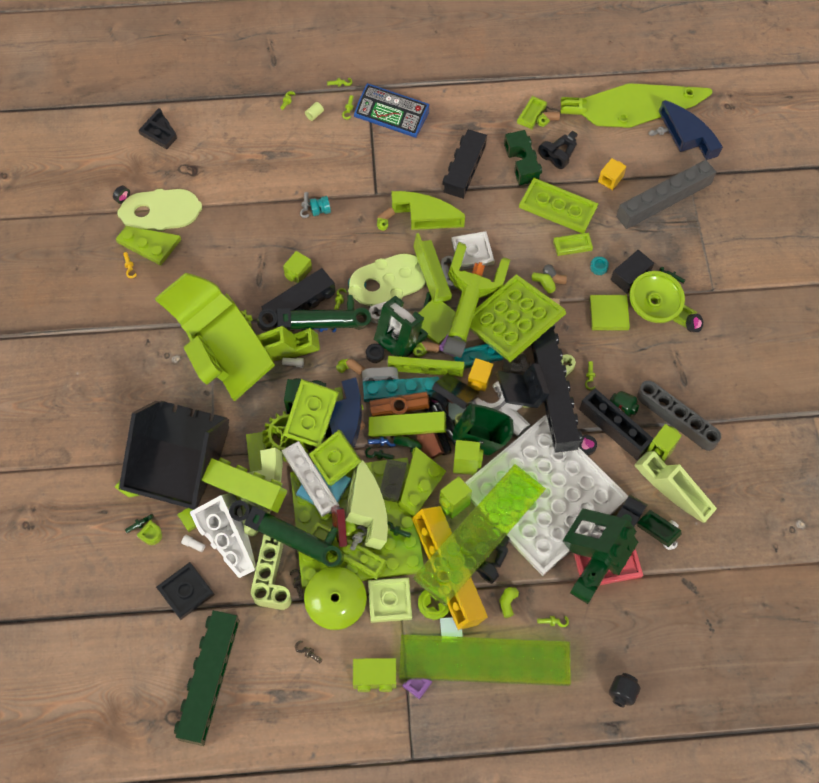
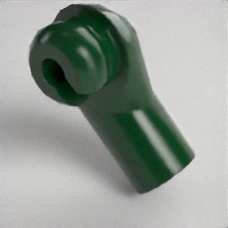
M399 435L394 437L395 445L410 447L411 453L415 447L420 450L422 448V444L419 441Z

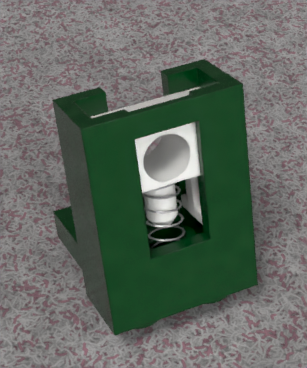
M395 295L383 304L374 340L394 356L408 357L413 353L414 348L427 338L428 333L421 328L424 317L416 311L411 315L403 308L404 302Z
M582 508L562 540L571 553L603 561L609 570L616 575L621 573L638 544V540L635 537L637 531L628 519Z

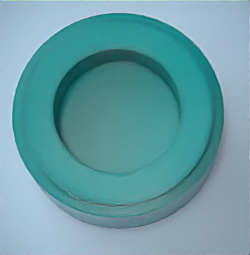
M599 256L592 259L590 270L594 274L603 275L608 271L609 262L606 258Z

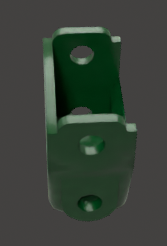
M469 404L454 427L452 439L455 441L480 442V449L483 450V454L490 456L505 446L512 438L514 431L513 419L496 409Z

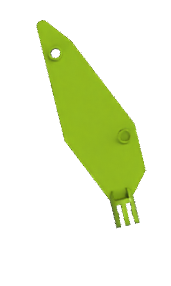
M628 83L585 98L561 97V114L583 115L596 126L631 128L661 118L659 109L662 101L666 100L687 109L696 106L712 95V89Z

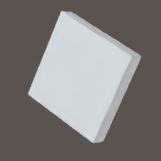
M486 231L451 237L454 253L458 242L465 243L467 247L460 270L471 269L474 267V263L482 262L484 266L494 265V257Z

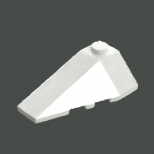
M228 493L196 508L190 514L198 531L202 536L205 535L209 539L210 545L214 550L217 549L224 557L223 560L240 578L256 570V563L249 537L244 533L243 522L234 520L229 514L231 504L237 501L235 495ZM239 507L237 510V515L239 517H242V510Z

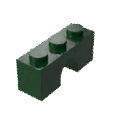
M525 130L507 133L504 139V147L508 157L523 159L515 161L514 173L519 186L531 183L533 178L539 180L540 174H542V166L537 162L536 151L532 149L531 138L527 136Z

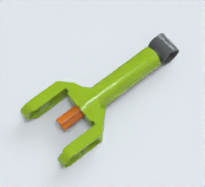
M458 242L448 272V277L453 285L462 293L443 352L459 358L462 357L479 298L490 297L503 286L510 263L508 258L503 257L501 259L493 282L482 277L485 268L482 262L474 263L472 273L464 270L463 272L459 271L467 248L466 244Z

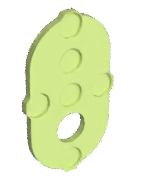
M156 189L155 191L140 192L129 196L122 203L117 213L125 226L164 231L165 229L180 228L191 224L202 210V203L188 190ZM140 206H146L150 209V212L145 217H138L135 215V210Z
M398 254L386 259H377L374 263L357 269L350 278L348 293L353 295V298L359 303L373 306L389 301L395 295L402 300L404 296L422 289L426 281L416 256ZM368 280H376L380 284V288L377 291H368L364 287V283Z

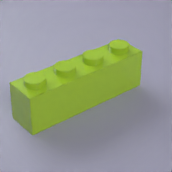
M211 458L201 481L276 513L279 512L288 491L282 488L283 483L271 479L270 482L264 480L265 476L254 472L253 475L247 473L248 469L237 465L236 468L230 466L231 462L220 458L219 461Z

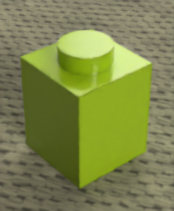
M295 251L283 266L285 277L291 282L299 283L312 270L311 259Z

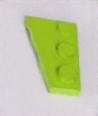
M126 226L116 238L118 244L160 266L182 240L180 235Z
M417 447L412 451V459L407 469V477L398 505L413 517L419 512L446 473L445 469Z

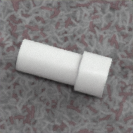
M283 357L282 365L303 368L304 358Z
M185 535L181 541V544L187 547L190 546L200 552H203L205 549L204 544L188 535Z

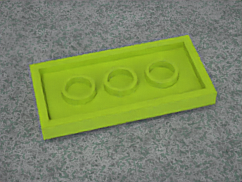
M533 178L519 204V208L577 232L585 233L599 203Z

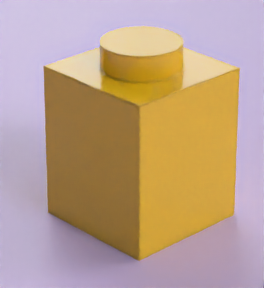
M611 158L601 170L598 182L614 190L624 177L627 166Z
M475 358L467 385L476 391H486L494 364Z

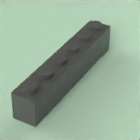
M704 160L620 204L616 217L628 229L711 185L716 171L707 160Z

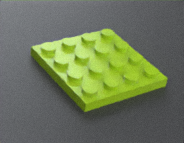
M516 274L476 308L470 331L511 362L566 315V311Z

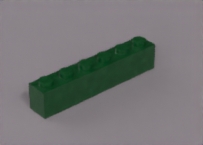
M213 610L211 616L207 617L205 628H207L206 635L202 636L200 640V655L195 658L193 664L195 672L193 678H190L187 684V691H189L187 699H183L180 712H182L180 721L176 722L174 728L175 738L179 741L199 746L205 745L240 622L237 615Z

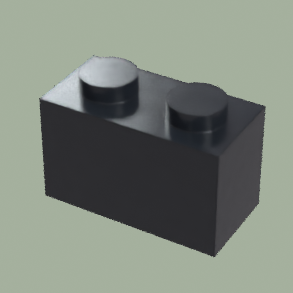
M637 250L613 271L611 281L627 294L638 276L652 271L654 262L640 250Z

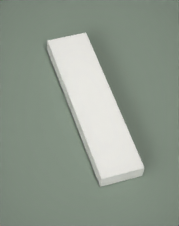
M298 441L283 449L282 454L320 515L323 517L332 512V506H339L300 442Z

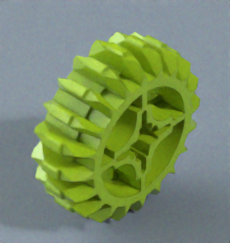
M283 411L282 416L276 413V419H269L270 424L265 423L264 427L266 430L262 431V435L265 436L262 438L263 443H266L264 445L265 449L277 448L282 452L283 449L298 442L283 436L285 425L290 415L286 414V411ZM274 435H277L280 439V445L273 441ZM300 442V444L308 454L307 448L312 449L313 446ZM282 454L283 461L286 462L287 460L285 459L284 455Z

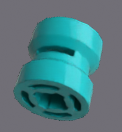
M322 196L321 199H310L313 217L319 216L320 213H331L328 196Z

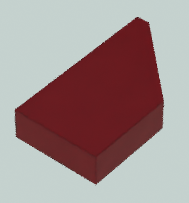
M332 506L333 527L338 529L336 533L338 546L346 547L345 509L340 506Z

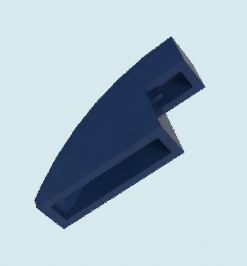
M662 101L659 113L680 152L699 147L705 160L719 156L723 146L702 120L672 102Z
M356 377L341 381L346 399L336 402L329 422L332 434L338 430L342 431L353 449L359 436L362 420L361 395Z

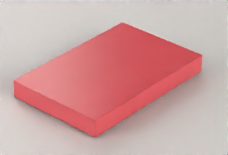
M636 548L621 573L616 575L608 570L600 585L643 577ZM573 553L580 576L591 558Z

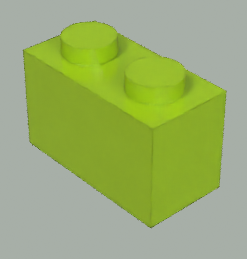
M665 424L652 440L647 452L655 451L665 463L682 435L674 427H669Z
M456 440L453 473L475 475L477 469H481L483 450L480 449V442Z
M459 476L440 490L439 505L444 515H449L451 519L467 508L471 502L472 490Z
M396 658L353 659V688L358 689V692H370V689H379L380 692H391L392 689H396Z

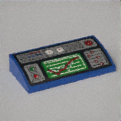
M367 83L357 104L354 117L417 138L429 114V104Z

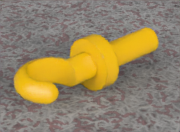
M124 252L123 255L126 261L124 266L128 268L126 276L131 279L137 276L136 273L133 276H129V272L133 270L134 264L130 261L128 253Z

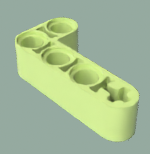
M266 535L263 536L251 588V596L258 606L284 610L292 603L290 592L284 586L275 585L284 544L275 539L273 544L272 538ZM268 552L275 553L273 558L265 557ZM265 571L271 572L268 578H262L261 574ZM265 591L266 595L263 598H257V593ZM285 594L287 598L284 601L279 602L276 600L279 595Z

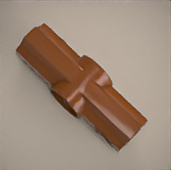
M427 391L370 400L372 417L403 414L409 411L430 408ZM402 400L405 403V407L402 409L397 408L395 401Z

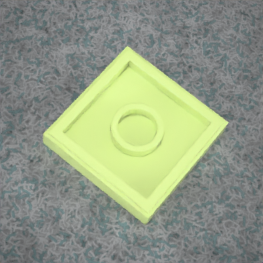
M409 578L368 580L371 623L412 620Z

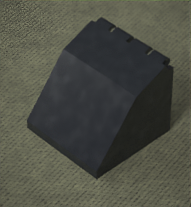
M154 401L132 412L119 490L195 510L208 485L201 480L210 460L213 458L219 461L229 431V419L214 414L213 421L211 422V413L195 410L192 417L193 409L177 405L176 412H173L175 404L165 401Z

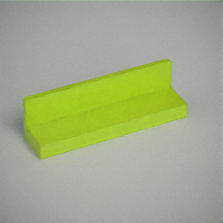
M416 233L413 247L433 303L451 300L452 295L432 240L422 241L420 234Z

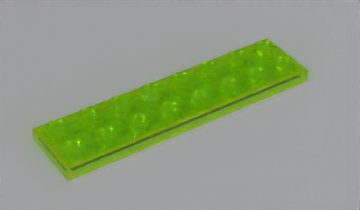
M514 464L415 574L413 579L446 606L540 498L546 488Z
M401 635L399 679L570 686V642Z

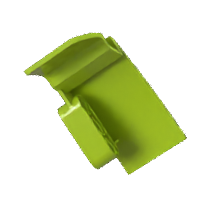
M185 273L155 298L156 302L172 314L186 331L190 342L184 346V350L198 377L206 385L217 377L224 383L234 401L275 366L264 345L235 302L227 293L224 295L213 282Z

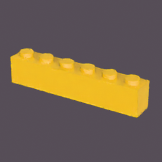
M441 506L421 509L412 517V520L458 630L477 626L487 619L488 616L446 520V516Z

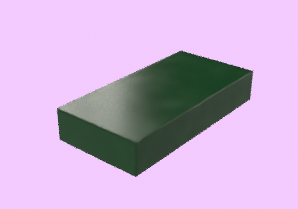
M649 510L637 522V527L667 547L671 546L682 535L679 528L652 510Z

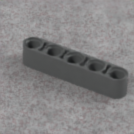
M647 380L641 384L637 398L643 405L702 449L711 451L716 448L721 439V433L716 427L656 383ZM659 402L665 403L666 406L661 405ZM675 413L680 414L682 418L677 417ZM691 425L696 426L698 429H693ZM707 437H711L714 441L708 440Z

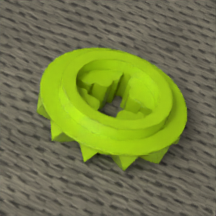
M427 588L419 596V611L425 618L434 621L444 618L450 610L441 588ZM430 597H432V599H434L435 602L440 601V603L438 604L439 611H437L435 607H429V605L431 604Z

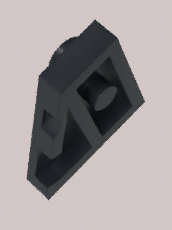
M160 108L138 130L141 136L165 149H168L177 139L176 132L171 128L169 121L164 117Z

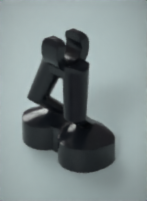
M571 131L568 136L564 134L553 143L544 141L538 147L540 156L545 160H551L558 169L565 168L569 164V158L577 145L575 138L578 134ZM564 144L567 145V149L565 152L561 149L557 150V148H559L560 146Z
M503 534L499 540L492 538L478 550V553L468 550L463 556L465 564L472 570L477 571L485 581L493 584L499 577L496 568L501 567L508 553L506 546L510 538ZM496 549L498 553L495 561L485 562V554Z

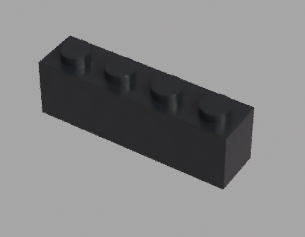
M468 129L466 134L462 135L460 139L461 146L456 148L454 162H450L448 167L449 173L444 176L442 181L444 193L464 199L487 143L486 134Z
M321 268L267 302L261 308L262 310L272 309L275 312L277 308H290L291 310L313 309L321 301L329 299L336 292L335 283ZM264 316L269 324L272 323V319L269 316Z
M594 388L582 400L579 410L634 459L638 461L647 452L654 438L601 392Z

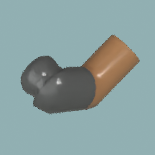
M550 264L544 266L543 274H549L556 284L566 285V275H558Z

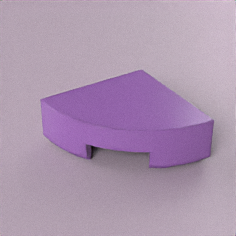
M424 677L413 678L406 681L402 687L420 700L432 684V681Z

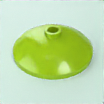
M661 271L645 272L635 279L630 288L629 296L633 309L647 321L666 323L675 319L683 310L685 304L683 288L674 277Z
M329 567L316 573L308 582L304 594L305 608L310 618L319 626L330 630H340L353 625L363 614L367 600L366 590L361 579L354 572L343 567ZM333 594L339 595L337 602L331 600Z

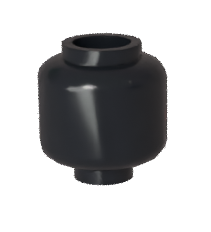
M627 673L617 675L609 689V695L613 698L612 702L622 708L625 705L632 706L641 690L638 679Z

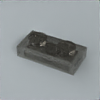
M387 459L380 488L384 500L399 502L407 463Z

